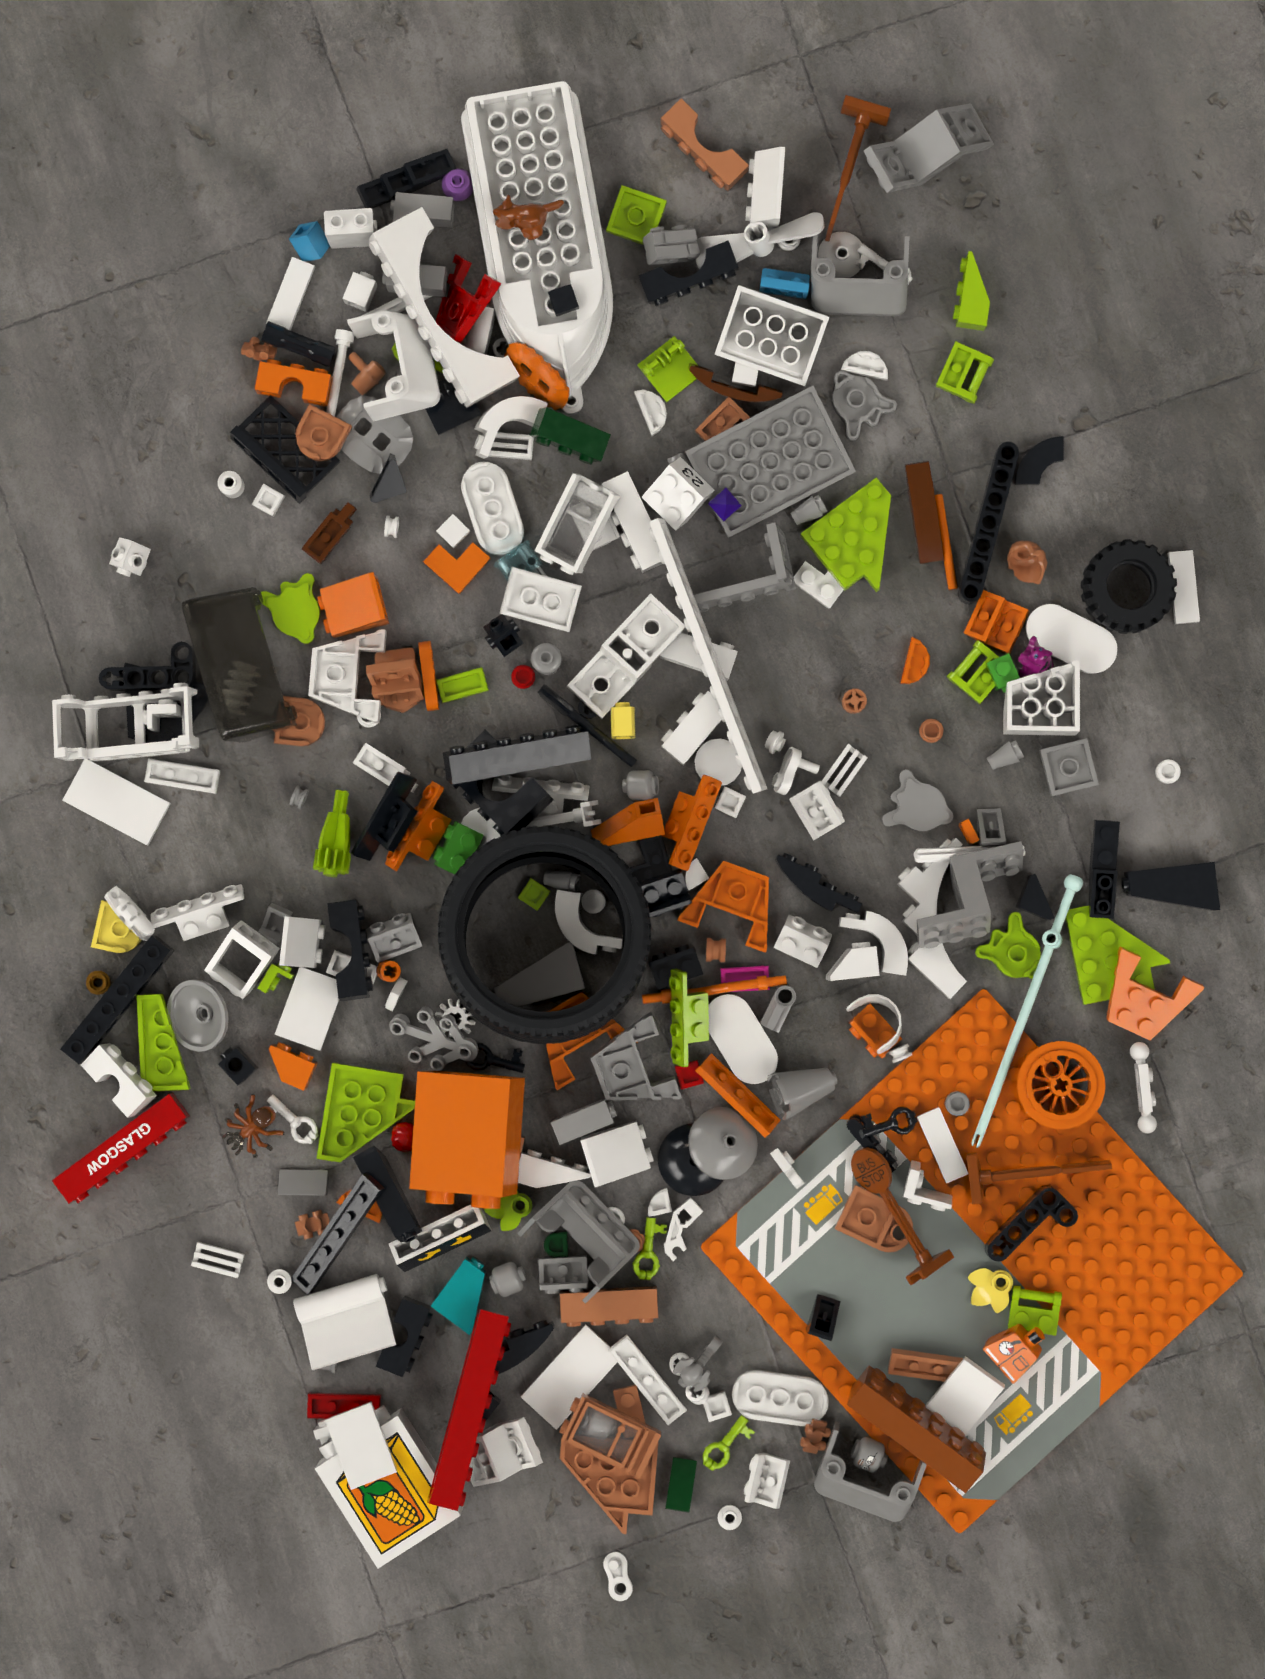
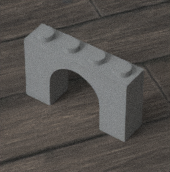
M396 192L395 200H391L390 214L393 215V222L423 207L433 226L453 228L455 212L453 197ZM420 264L419 279L422 295L445 297L448 276L446 267ZM383 272L382 283L386 284L388 292L396 293L393 287L395 284L391 277H387Z

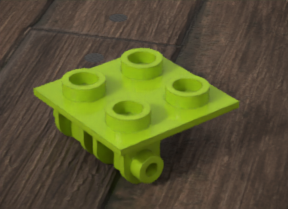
M675 336L637 365L666 403L697 379L688 368L690 363L697 365V363L686 351L683 342Z

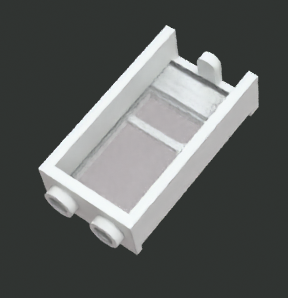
M573 473L535 549L536 552L541 554L539 558L550 564L556 562L562 565L560 569L570 575H573L574 572L582 573L620 495L581 474Z

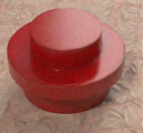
M519 665L512 671L511 679L517 688L527 689L533 685L535 673L531 667Z

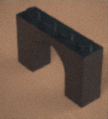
M485 729L466 748L473 747V743L486 741L488 744L497 742ZM533 777L513 796L503 801H492L485 798L482 790L483 779L452 784L455 789L460 786L465 791L462 796L471 805L476 803L480 807L477 812L486 821L491 818L496 823L493 828L500 835L525 828L554 800Z

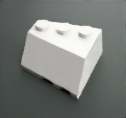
M1080 660L1007 682L1003 710V734L1075 736L1080 732Z

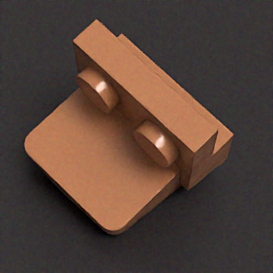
M413 648L385 651V653L377 652L375 654V664L366 665V674L372 685V695L375 700L381 701V706L383 705L388 709L404 713L417 705L420 700H425L422 678L418 671L416 653Z

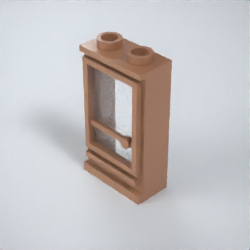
M582 1393L580 1398L575 1397L570 1407V1411L573 1414L570 1420H564L559 1430L562 1433L561 1441L640 1479L661 1437V1431Z

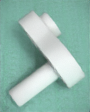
M790 747L784 756L780 771L773 777L772 786H774V791L782 795L788 793L797 767L817 774L820 765L802 759V751Z
M609 1553L603 1562V1567L609 1580L608 1591L614 1600L624 1601L633 1592V1585L628 1576V1560L623 1553ZM620 1583L626 1586V1590L623 1593L617 1591V1585Z

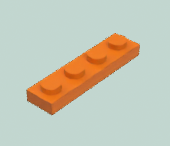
M712 1053L695 1070L764 1138L781 1121Z

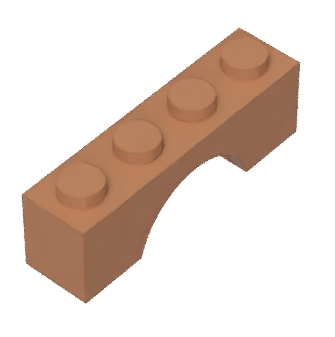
M681 98L661 117L662 132L670 139L673 137L679 143V149L685 155L690 154L701 171L705 172L707 170L713 176L711 179L718 188L722 189L724 187L729 191L748 172L749 165L733 149L713 152L704 148L698 142L695 135L698 114Z

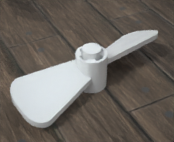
M813 212L769 231L762 222H752L745 228L744 233L700 237L697 239L700 255L695 259L696 264L700 269L705 261L706 249L728 240L737 262L752 254L758 257L767 256L772 252L774 243L811 237L821 233L825 227L823 215Z

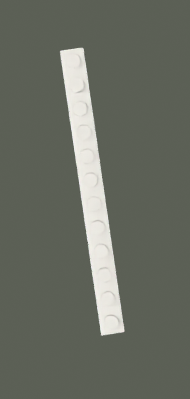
M662 518L650 521V535L653 541L658 543L660 549L658 556L662 564H666L669 572L666 574L671 587L674 586L677 596H675L676 603L680 609H683L686 617L684 618L685 627L693 635V648L701 656L703 661L701 664L702 671L706 677H709L712 685L710 686L711 695L715 700L717 699L720 709H718L719 716L723 722H726L729 730L727 731V737L729 742L735 745L737 763L740 767H743L746 774L744 777L745 784L749 790H752L753 794L767 789L766 783L666 521Z

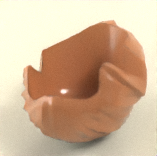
M1018 541L1011 545L1007 556L1008 568L1014 571V576L1020 581L1035 584L1041 583L1048 562L1045 552L1040 546L1031 541Z

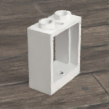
M241 920L230 930L204 971L214 981L220 982L227 987L233 995L244 999L253 990L280 948ZM233 940L262 960L247 983L219 963Z

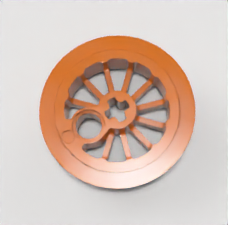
M1067 1041L1050 1042L1035 1049L1023 1062L1017 1080L1018 1096L1025 1111L1039 1124L1053 1129H1071L1087 1122L1098 1111L1105 1094V1077L1098 1060L1086 1048ZM1057 1056H1065L1063 1065L1057 1060ZM1074 1059L1078 1062V1065L1066 1075L1069 1060ZM1049 1062H1055L1058 1066V1070L1054 1075L1046 1073V1065ZM1039 1066L1040 1072L1044 1077H1040L1034 1074ZM1080 1068H1083L1086 1077L1070 1079ZM1035 1078L1047 1082V1085L1032 1088V1079ZM1057 1079L1065 1081L1062 1091L1054 1087L1057 1085ZM1088 1082L1087 1091L1072 1087L1074 1083ZM1049 1089L1042 1098L1036 1101L1033 1095L1034 1092ZM1071 1090L1085 1095L1080 1104L1070 1094ZM1053 1094L1049 1110L1046 1111L1042 1108L1041 1104ZM1064 1096H1067L1076 1105L1075 1109L1067 1111ZM1058 1097H1060L1063 1113L1053 1112Z

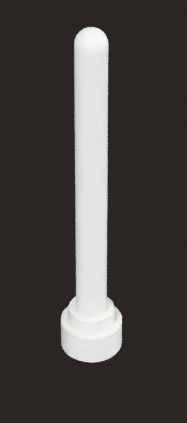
M336 329L334 338L337 340L336 345H338L326 409V412L334 417L347 347H350V344L353 343L355 336L353 332Z

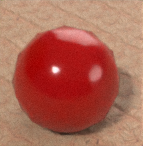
M401 1122L393 1126L391 1140L392 1146L397 1151H412L413 1124Z

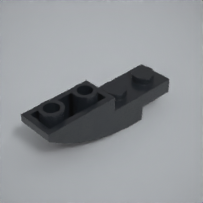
M1094 820L1089 869V917L1114 919L1118 874L1116 866L1119 821Z
M784 853L783 856L777 855L775 860L781 871L807 898L829 911H833L835 904H838L856 913L859 912L862 903L858 902L859 897L849 892H845L842 895L836 892V886L827 882H823L822 885L818 884L822 874L817 873L819 868L808 863L805 866L795 863L797 858L787 853Z
M542 1320L534 1323V1328L527 1331L524 1328H520L510 1332L511 1336L507 1337L506 1340L508 1348H505L502 1360H497L495 1370L499 1371L498 1374L515 1367L533 1354L553 1331L555 1326L553 1321L547 1323V1320Z

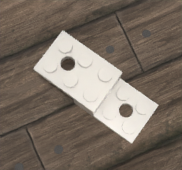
M650 593L601 645L600 651L567 685V688L603 719L611 708L615 706V703L622 699L651 668L652 663L686 628L685 624ZM655 622L659 628L658 632L655 634L647 633L645 630L646 623ZM597 679H604L607 682L608 687L605 691L595 689L594 682Z

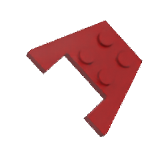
M455 254L453 263L456 264L454 274H449L447 283L450 284L447 297H442L436 323L447 335L461 343L501 283L493 277L484 274L475 295L462 287V283L472 263L464 257Z

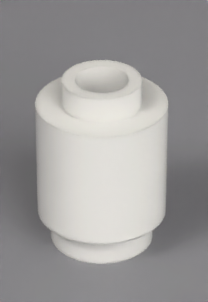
M226 471L218 478V488L226 497L237 498L243 493L245 484L236 472ZM233 480V485L231 487H227L228 482Z

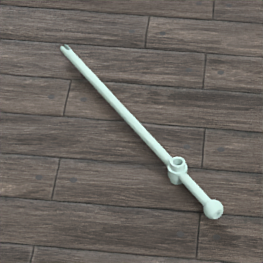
M1069 874L1065 878L1064 886L1066 891L1051 930H1047L1043 934L1042 941L1045 947L971 1142L972 1146H974L977 1136L980 1135L976 1148L980 1147L1053 950L1059 948L1062 944L1063 939L1060 934L1075 892L1081 890L1083 886V880L1078 876ZM1056 936L1055 942L1049 943V938Z

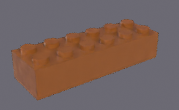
M869 1365L852 1385L847 1403L849 1407L964 1493L982 1475L986 1458L984 1448L978 1442H972L966 1438L959 1428L951 1427L947 1424L939 1413H933L928 1410L919 1398H913L907 1394L903 1386L887 1379L883 1371L878 1368L874 1369Z

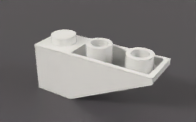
M528 1149L527 1153L522 1152L520 1157L518 1183L534 1188L591 1177L590 1172L587 1171V1166L574 1163L572 1167L564 1164V1159L551 1156L550 1160L542 1158V1153Z

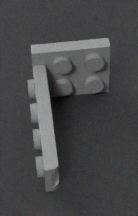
M776 522L767 524L768 533H764L766 545L772 551V556H769L770 565L776 574L695 594L694 597L700 613L708 611L709 607L717 605L718 607H727L732 605L733 601H750L755 599L757 595L764 594L769 596L777 594L778 590L781 589L786 591L796 589L786 537Z

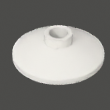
M848 232L832 233L829 242L825 241V239L821 242L818 258H826L833 262L835 278H851L861 270V265L858 264L856 266L855 263L862 255L857 251L862 242L855 235ZM844 250L847 255L840 257L838 251Z

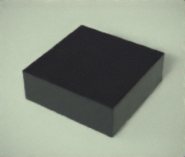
M571 284L548 292L556 317L579 309Z

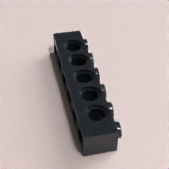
M151 935L60 1050L76 1063L82 1064L99 1046L136 1000L137 995H140L175 950L159 937Z

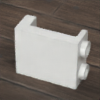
M371 208L324 212L325 236L331 249L368 247L370 236L378 230L377 220H373Z

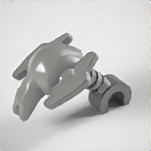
M715 1335L712 1341L705 1346V1351L695 1364L693 1363L695 1360L693 1357L688 1359L682 1357L673 1370L674 1375L680 1373L678 1384L683 1388L695 1386L694 1392L705 1388L710 1383V1371L707 1370L704 1373L703 1367L718 1350L723 1341Z

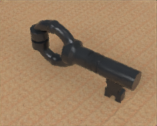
M477 1043L479 1050H483L486 1053L484 1063L478 1065L472 1061H465L473 1070H484L488 1066L493 1065L523 1073L525 1064L520 1063L519 1059L522 1057L523 1051L520 1050L517 1053V1049H514V1057L511 1060L501 1059L494 1056L490 1048L483 1043Z
M897 1107L891 1113L888 1121L875 1125L871 1121V1113L866 1114V1116L863 1115L861 1119L864 1122V1128L859 1130L860 1137L864 1139L888 1130L895 1131L901 1135H907L914 1129L915 1123L918 1122L915 1117V1111H911L907 1107ZM906 1113V1118H909L907 1120L909 1126L903 1129L899 1128L896 1116Z

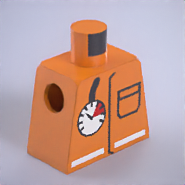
M1017 1324L990 1337L986 1341L983 1350L1010 1382L1014 1384L1038 1359L1042 1351L1038 1343L1044 1340L1045 1336L1038 1327L1028 1332L1021 1324Z

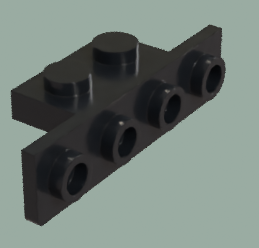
M401 772L396 773L352 849L351 853L354 856L370 861L380 844L388 851L394 852L418 812L406 801L407 796L417 781L415 777Z

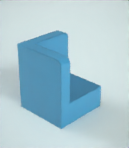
M318 221L298 225L289 238L300 259L305 262L321 259L330 247Z

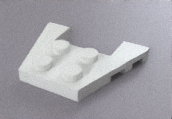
M381 629L375 633L359 635L346 641L341 640L312 648L308 696L371 722L379 723L381 701L356 699L360 652L385 653L387 631Z

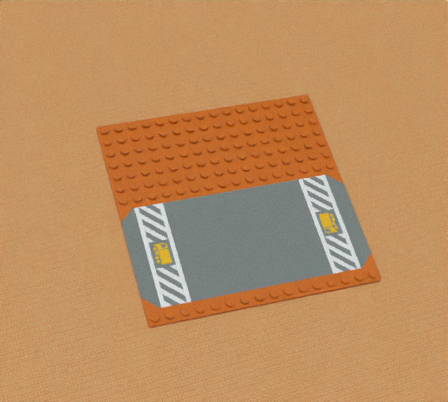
M981 989L919 1045L912 1052V1056L905 1058L794 1159L795 1162L792 1166L805 1184L796 1189L786 1174L781 1171L701 1244L702 1251L872 1439L884 1444L885 1453L911 1482L920 1459L847 1405L852 1385L869 1365L874 1369H880L885 1373L887 1379L903 1386L907 1394L913 1398H919L925 1405L944 1382L888 1374L892 1348L960 1358L966 1356L1005 1384L1003 1391L965 1435L970 1441L978 1442L986 1452L984 1472L977 1481L964 1493L927 1465L918 1488L957 1533L965 1531L1243 1275L1242 1270L1098 1112L1087 1122L1071 1129L1049 1128L1039 1124L1028 1115L1018 1096L1017 1080L1023 1062L1038 1046L1024 1031L981 1145L976 1148L980 1137L978 1135L974 1146H972L973 1136L1016 1024L1013 1018L985 989ZM1049 1062L1046 1065V1073L1048 1075H1054L1057 1072L1058 1068L1053 1062ZM1039 1066L1034 1074L1040 1077H1044L1040 1072ZM1035 1078L1032 1079V1088L1047 1085V1082ZM1057 1079V1085L1054 1087L1062 1091L1065 1081ZM1049 1089L1034 1092L1033 1095L1036 1101L1042 1098ZM1071 1090L1070 1094L1080 1104L1084 1099L1083 1095ZM959 1091L968 1097L970 1106L965 1114L954 1116L946 1110L945 1099L951 1092ZM1053 1094L1041 1104L1042 1108L1046 1111L1049 1110ZM1064 1096L1067 1111L1075 1109L1076 1105L1067 1096ZM1060 1097L1057 1098L1054 1113H1063ZM897 1107H907L911 1111H915L916 1116L939 1107L967 1171V1154L977 1153L981 1170L991 1169V1172L1051 1165L1061 1167L1065 1164L1110 1160L1112 1164V1169L1069 1174L1061 1172L1053 1176L995 1181L992 1184L983 1185L982 1203L972 1204L969 1174L947 1184L945 1183L918 1121L915 1123L914 1129L907 1135H901L892 1130L876 1134L881 1140L880 1145L885 1150L889 1149L897 1158L898 1166L892 1172V1182L889 1190L898 1205L910 1215L913 1222V1230L924 1248L928 1249L931 1256L950 1249L954 1258L926 1279H920L910 1286L906 1276L920 1266L909 1242L898 1251L883 1252L834 1229L854 1185L863 1188L855 1179L851 1167L853 1155L863 1148L850 1133L846 1125L849 1118L853 1115L861 1117L871 1113V1121L875 1125L888 1121L891 1113ZM906 1113L896 1116L899 1128L903 1129L909 1126L907 1121L909 1118H906ZM911 1160L921 1162L920 1169L924 1170L921 1187L953 1196L951 1209L946 1208L945 1211H939L931 1208V1204L922 1202L921 1205L908 1202V1198L903 1197ZM1042 1186H1050L1057 1190L1076 1209L1078 1219L1074 1225L1069 1227L1062 1226L1049 1215L1003 1261H994L985 1253L986 1242ZM1051 1191L1045 1192L1042 1196L1044 1204H1049L1054 1199ZM1066 1208L1060 1212L1061 1221H1067L1071 1217L1069 1209ZM1029 1209L1025 1213L1027 1221H1033L1037 1216L1035 1209ZM899 1226L893 1230V1237L898 1240L905 1237ZM1012 1226L1008 1230L1009 1238H1016L1020 1233L1018 1226ZM1003 1235L1000 1237L1004 1241L1003 1243H1006L1008 1246L1011 1244ZM993 1245L994 1252L992 1255L994 1253L999 1255L1002 1252L1000 1246ZM980 1268H987L992 1272L996 1270L1007 1271L1012 1276L1013 1285L1021 1286V1289L1054 1293V1291L1062 1292L1056 1336L1044 1334L1045 1339L1038 1343L1042 1348L1038 1359L1014 1384L1010 1382L983 1350L986 1341L990 1337L1008 1329L1013 1286L1008 1292L1009 1304L999 1313L993 1310L991 1304L985 1306L972 1305L971 1296L976 1285L968 1280V1276ZM998 1278L996 1284L998 1286L1004 1285L1005 1279ZM817 1294L840 1301L832 1341L810 1335L806 1331ZM1019 1298V1305L1052 1309L1053 1303Z

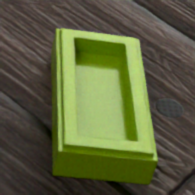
M482 667L436 680L442 703L489 691Z

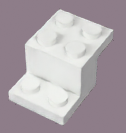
M524 1417L496 1423L485 1429L482 1434L478 1433L476 1443H479V1449L476 1458L472 1457L469 1467L473 1468L470 1480L473 1487L501 1482L522 1469L536 1467L543 1463L539 1448L534 1442L530 1427Z

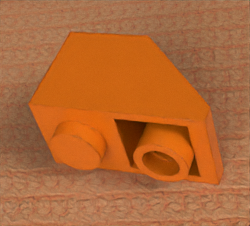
M278 1042L277 1045H270L269 1051L281 1081L303 1091L306 1090L318 1064L312 1061L314 1057L304 1052H300L299 1055L291 1052L292 1047Z

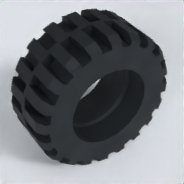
M1125 539L1122 542L1116 541L1103 548L1089 561L1090 563L1083 572L1084 578L1081 581L1080 588L1083 589L1081 598L1082 602H1086L1087 613L1095 617L1094 621L1098 625L1103 624L1106 626L1105 629L1111 632L1115 630L1120 634H1127L1128 632L1137 633L1158 623L1172 607L1171 603L1176 597L1174 587L1177 586V578H1173L1172 573L1175 570L1173 565L1169 566L1167 563L1168 557L1164 553L1161 555L1157 551L1158 548L1153 544L1148 546L1146 541L1142 540L1136 542L1132 541V539ZM1133 565L1142 570L1147 576L1150 583V595L1142 606L1135 609H1125L1118 606L1110 598L1107 591V579L1110 573L1118 566Z

